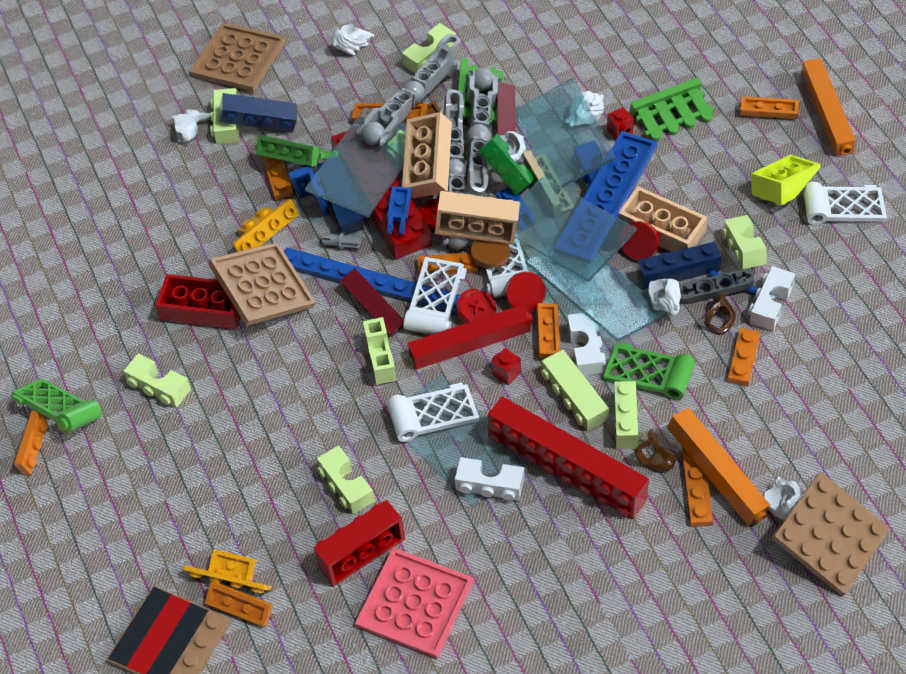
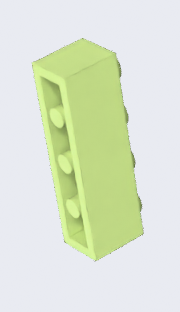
M564 350L542 360L541 374L546 381L549 380L555 394L562 397L565 407L574 413L575 419L580 426L583 425L589 431L609 420V408Z

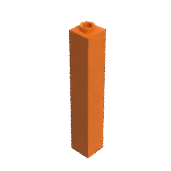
M817 58L803 61L801 75L834 155L841 156L854 153L856 139L822 59Z
M688 407L673 415L667 429L743 521L750 525L755 521L759 523L767 517L766 512L771 505Z

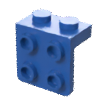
M311 166L289 172L291 182L299 199L315 194L324 216L328 215L327 209L330 206L325 197V190L318 172H313Z

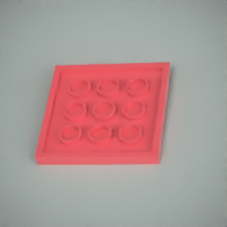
M393 547L355 622V626L438 659L472 588L474 577Z

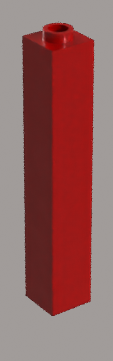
M522 304L408 342L410 358L415 369L418 370L531 332L532 315L530 311L526 312Z

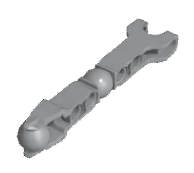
M452 34L445 35L439 41L433 55L415 73V77L413 76L411 81L405 83L403 88L396 92L382 107L374 108L364 119V124L357 129L356 135L362 136L363 141L371 146H382L385 142H389L396 136L398 125L410 114L411 108L413 109L415 104L421 102L445 76L451 77L456 72L458 60L454 59L460 48L461 39ZM454 42L451 47L447 46V43ZM383 124H388L386 129L382 126Z
M478 68L475 71L470 69L468 71L466 101L471 106L470 129L467 132L469 152L467 155L465 178L467 194L481 197L485 194L487 188L488 174L487 161L478 150L491 139L490 130L488 129L490 112L498 92V74H493L487 68ZM488 89H490L487 96L484 94H479V91H487Z
M449 90L444 98V107H441L439 111L452 122L448 191L467 194L465 181L467 169L463 163L464 156H462L464 153L463 94L457 90ZM450 97H455L458 103L451 104ZM443 235L442 243L444 246L448 244L452 249L461 250L466 246L471 247L474 239Z

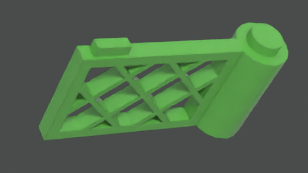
M621 343L614 347L603 380L613 383L636 381V388L664 393L670 399L681 400L691 378L695 360L689 354H680L674 357L633 348V345ZM619 352L626 353L629 356L622 361H619L617 358ZM645 357L649 361L639 365L636 359ZM661 361L669 362L667 367L660 370L656 365ZM633 362L636 367L626 372L623 366ZM653 366L656 372L646 376L643 370ZM620 368L623 374L618 376L610 375L611 371ZM640 372L643 377L639 380H632L630 378L631 375ZM658 376L662 379L661 385H655L650 382L651 379Z
M43 378L12 391V400L19 404L23 403L56 422L58 429L66 434L99 419L102 414L101 408L95 400L85 402ZM50 403H60V404H63V405H56V404H50Z

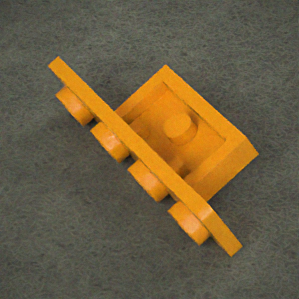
M287 199L276 209L263 207L251 219L245 220L242 226L237 229L241 237L232 244L236 252L260 247L299 215V211L292 199Z
M213 549L208 570L186 565L183 567V570L189 571V576L202 578V575L210 576L209 581L218 583L227 580L231 581L230 586L242 589L243 585L251 586L250 591L264 594V590L272 589L270 585L252 581L257 559Z

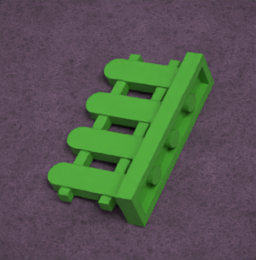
M461 58L457 91L463 94L464 106H469V108L464 107L463 120H468L467 123H470L471 106L466 101L468 71L470 69L475 71L478 67L474 64L472 67L468 66L469 59ZM496 67L489 69L493 74H498V82L503 80L504 74L502 71L496 70ZM488 89L487 91H479V94L487 95L490 89ZM495 102L491 106L489 126H491V123L496 124V112L493 111V109L495 110Z
M698 77L631 102L629 113L632 118L636 117L637 122H642L646 129L644 132L646 137L650 136L652 140L660 141L662 131L667 130L670 135H676L681 124H684L688 129H692L695 127L696 119L699 117L704 122H710L713 118L714 108L713 106L709 107L706 103L704 91L700 92L702 82ZM692 102L697 112L692 113L687 104ZM675 109L680 118L675 120L670 110ZM658 115L663 124L658 126L653 116Z
M258 135L256 155L309 166H317V158H337L339 155L337 151H325V149L318 148V146Z

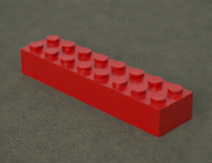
M359 127L331 136L332 151L339 152L340 163H345L347 168V178L351 179L354 190L394 258L398 259L430 247L431 230L412 199L404 235L399 233L400 222H393L392 234H387V215L392 186L402 187V183L379 145H368L363 141L362 136H357L356 131Z
M503 396L488 413V435L492 441L503 444L511 452L525 457L530 463H536L543 467L547 473L557 475L565 483L579 488L584 494L597 498L603 505L611 506L622 516L634 519L646 503L649 478Z

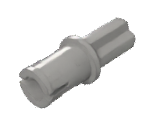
M324 233L322 238L330 239L322 240L323 246H338L342 249L343 247L360 248L362 244L361 237L347 236L344 233H340V235Z

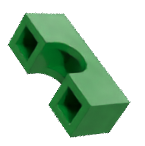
M497 134L481 147L478 152L512 192L517 195L535 177L523 163L519 165L511 158L508 152L509 146Z

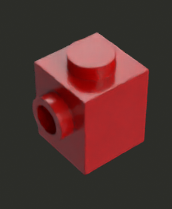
M624 107L607 114V130L615 140H617L621 131L633 134L634 119Z
M503 348L500 353H496L491 360L492 375L509 386L521 373V358L506 348Z

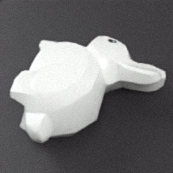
M188 109L185 111V114L172 116L178 142L184 143L194 139L198 133L197 124L208 121L211 118V114L199 113L197 110Z

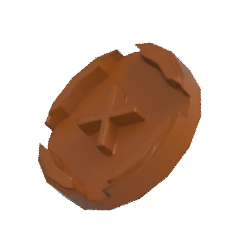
M475 240L471 245V258L480 267L490 269V267L495 266V268H499L510 259V246L504 243Z

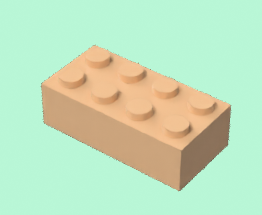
M441 112L407 119L402 187L412 188L411 197L413 198L438 194L440 191L448 192L452 122Z
M637 186L619 212L618 227L623 230L626 225L634 221L648 222L656 229L659 235V247L673 252L697 246L706 233L708 217Z
M440 191L435 234L514 245L520 202Z

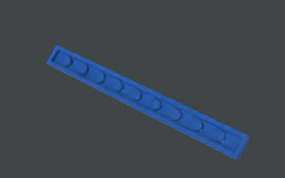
M288 247L284 250L285 255L297 272L341 284L340 280L356 268L380 295L409 303L412 302L417 285L416 282ZM422 284V289L424 292L433 288ZM440 289L444 296L450 293L449 291ZM437 291L427 296L431 303L441 298ZM456 294L454 304L451 310L452 315L458 316L456 311V302L458 301L460 294ZM423 298L416 305L425 307L429 304ZM445 302L435 306V309L441 312H445L447 308Z

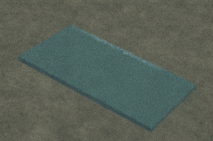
M574 77L515 109L516 116L554 192L616 159Z
M367 107L363 109L306 186L305 191L369 217L403 169L406 123L401 122L398 125L397 135L389 142H385L384 145H368L363 141L362 136L356 135L357 129L364 124V119L372 111V109ZM383 124V125H382V126L384 127V129H386V127L388 126V124Z
M542 176L519 201L520 208L515 238L590 282L637 229Z
M555 247L525 261L527 266L617 342L668 315V312L653 309L651 298L598 254L592 265L555 254Z
M440 374L412 396L448 389L452 384ZM458 393L453 398L463 402L466 397L462 393ZM440 397L435 398L433 402L443 406L446 400ZM422 402L413 403L414 407L421 411L426 406ZM450 402L447 409L456 413L460 406ZM429 407L426 413L436 417L439 410ZM477 407L478 422L417 435L416 438L408 441L455 490V477L460 457L481 460L482 474L487 477L497 476L501 472L503 464L524 468L530 464L521 454H515L505 445L491 440L488 435V418ZM464 408L460 412V415L464 417L473 416L471 411ZM388 413L383 418L395 430L390 413ZM443 413L439 419L446 422L450 421L452 416ZM424 417L420 421L421 427L429 426L432 421ZM456 490L473 507L487 498L481 494H466Z

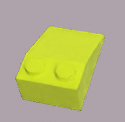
M788 155L751 173L752 195L759 197L761 200L774 202L776 205H785L800 193L821 168V164Z

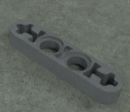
M741 269L681 284L679 286L681 295L679 302L690 304L713 298L718 293L727 295L747 290L754 284V274L749 269ZM742 277H746V279H748V281H745V282H744V280L742 279ZM722 281H729L731 283L729 287L725 288L719 284ZM702 286H709L711 290L709 292H702L700 288Z

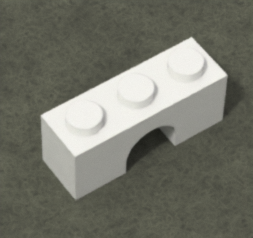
M773 266L769 274L765 273L762 281L763 287L762 289L758 288L755 296L756 303H752L748 311V315H751L750 324L774 331L780 318L782 304L772 299L788 300L794 286L795 273Z
M592 312L568 315V331L571 343L580 342L585 344L584 347L574 348L576 367L583 376L602 374V365H606L604 353H600L602 340L601 336L596 334L599 331L597 319H593Z
M460 457L455 477L456 490L466 494L476 493L485 497L494 496L508 501H520L525 480L524 467L503 464L502 470L497 476L487 477L482 474L481 460Z

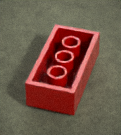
M166 274L155 305L159 319L165 321L237 330L241 318L219 281L214 279Z
M386 499L382 503L375 504L365 514L357 516L353 522L345 527L338 528L330 537L320 540L313 547L318 569L332 587L404 541L405 534L402 517Z

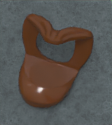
M718 293L713 297L714 305L705 315L704 324L717 334H725L733 326L736 313L722 293ZM717 310L729 315L727 321L720 328L711 324V319Z
M650 429L647 433L648 440L637 446L635 456L640 463L656 472L664 473L670 471L675 465L676 457L671 450L660 445L656 433ZM654 443V454L650 458H646L642 449Z

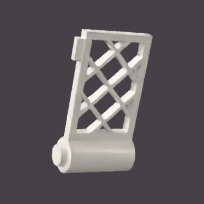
M809 182L803 188L807 221L812 225H820L826 221L886 222L887 216L882 190L876 185H865L864 187H822L818 182ZM828 193L836 194L839 198L834 201L828 196ZM854 194L858 198L854 201L847 195ZM876 194L877 199L873 201L867 195ZM842 199L850 204L847 208L839 204ZM861 200L869 204L866 209L858 204ZM835 207L842 213L831 214V209ZM854 207L861 213L855 215L850 210ZM875 208L880 212V215H874L869 211Z
M517 233L514 245L509 244L510 251L518 255L515 258L510 257L508 260L510 264L507 267L495 268L494 266L490 267V269L485 268L489 283L486 284L487 292L489 295H492L493 299L506 296L505 289L508 280L514 274L522 271L529 272ZM514 265H517L523 270L513 271L511 269ZM495 269L502 271L500 275L492 276V272Z
M425 257L410 308L405 315V330L432 335L451 328L449 317L460 280L464 281L467 272L464 264ZM429 264L437 265L439 270L429 274L427 268ZM450 268L458 269L457 274L451 278L445 273ZM443 274L446 280L436 285L433 278ZM430 280L434 287L424 292L422 284ZM450 284L452 291L444 296L440 289ZM437 291L441 298L431 303L427 296ZM423 298L429 304L424 308L416 307L417 302ZM445 302L447 308L445 312H439L435 309V306Z
M457 383L450 385L448 389L408 398L394 395L387 401V407L398 440L401 442L411 441L417 435L479 421V416L467 384ZM462 392L466 396L463 402L453 398L455 394ZM441 397L446 402L443 406H440L433 402L435 398ZM422 402L426 406L421 411L415 408L413 403ZM450 402L460 406L456 413L447 409ZM429 407L439 410L436 417L426 413ZM464 408L471 411L473 416L464 417L460 415V412ZM443 413L452 416V419L446 422L439 418ZM423 417L432 421L429 426L421 427L420 425Z

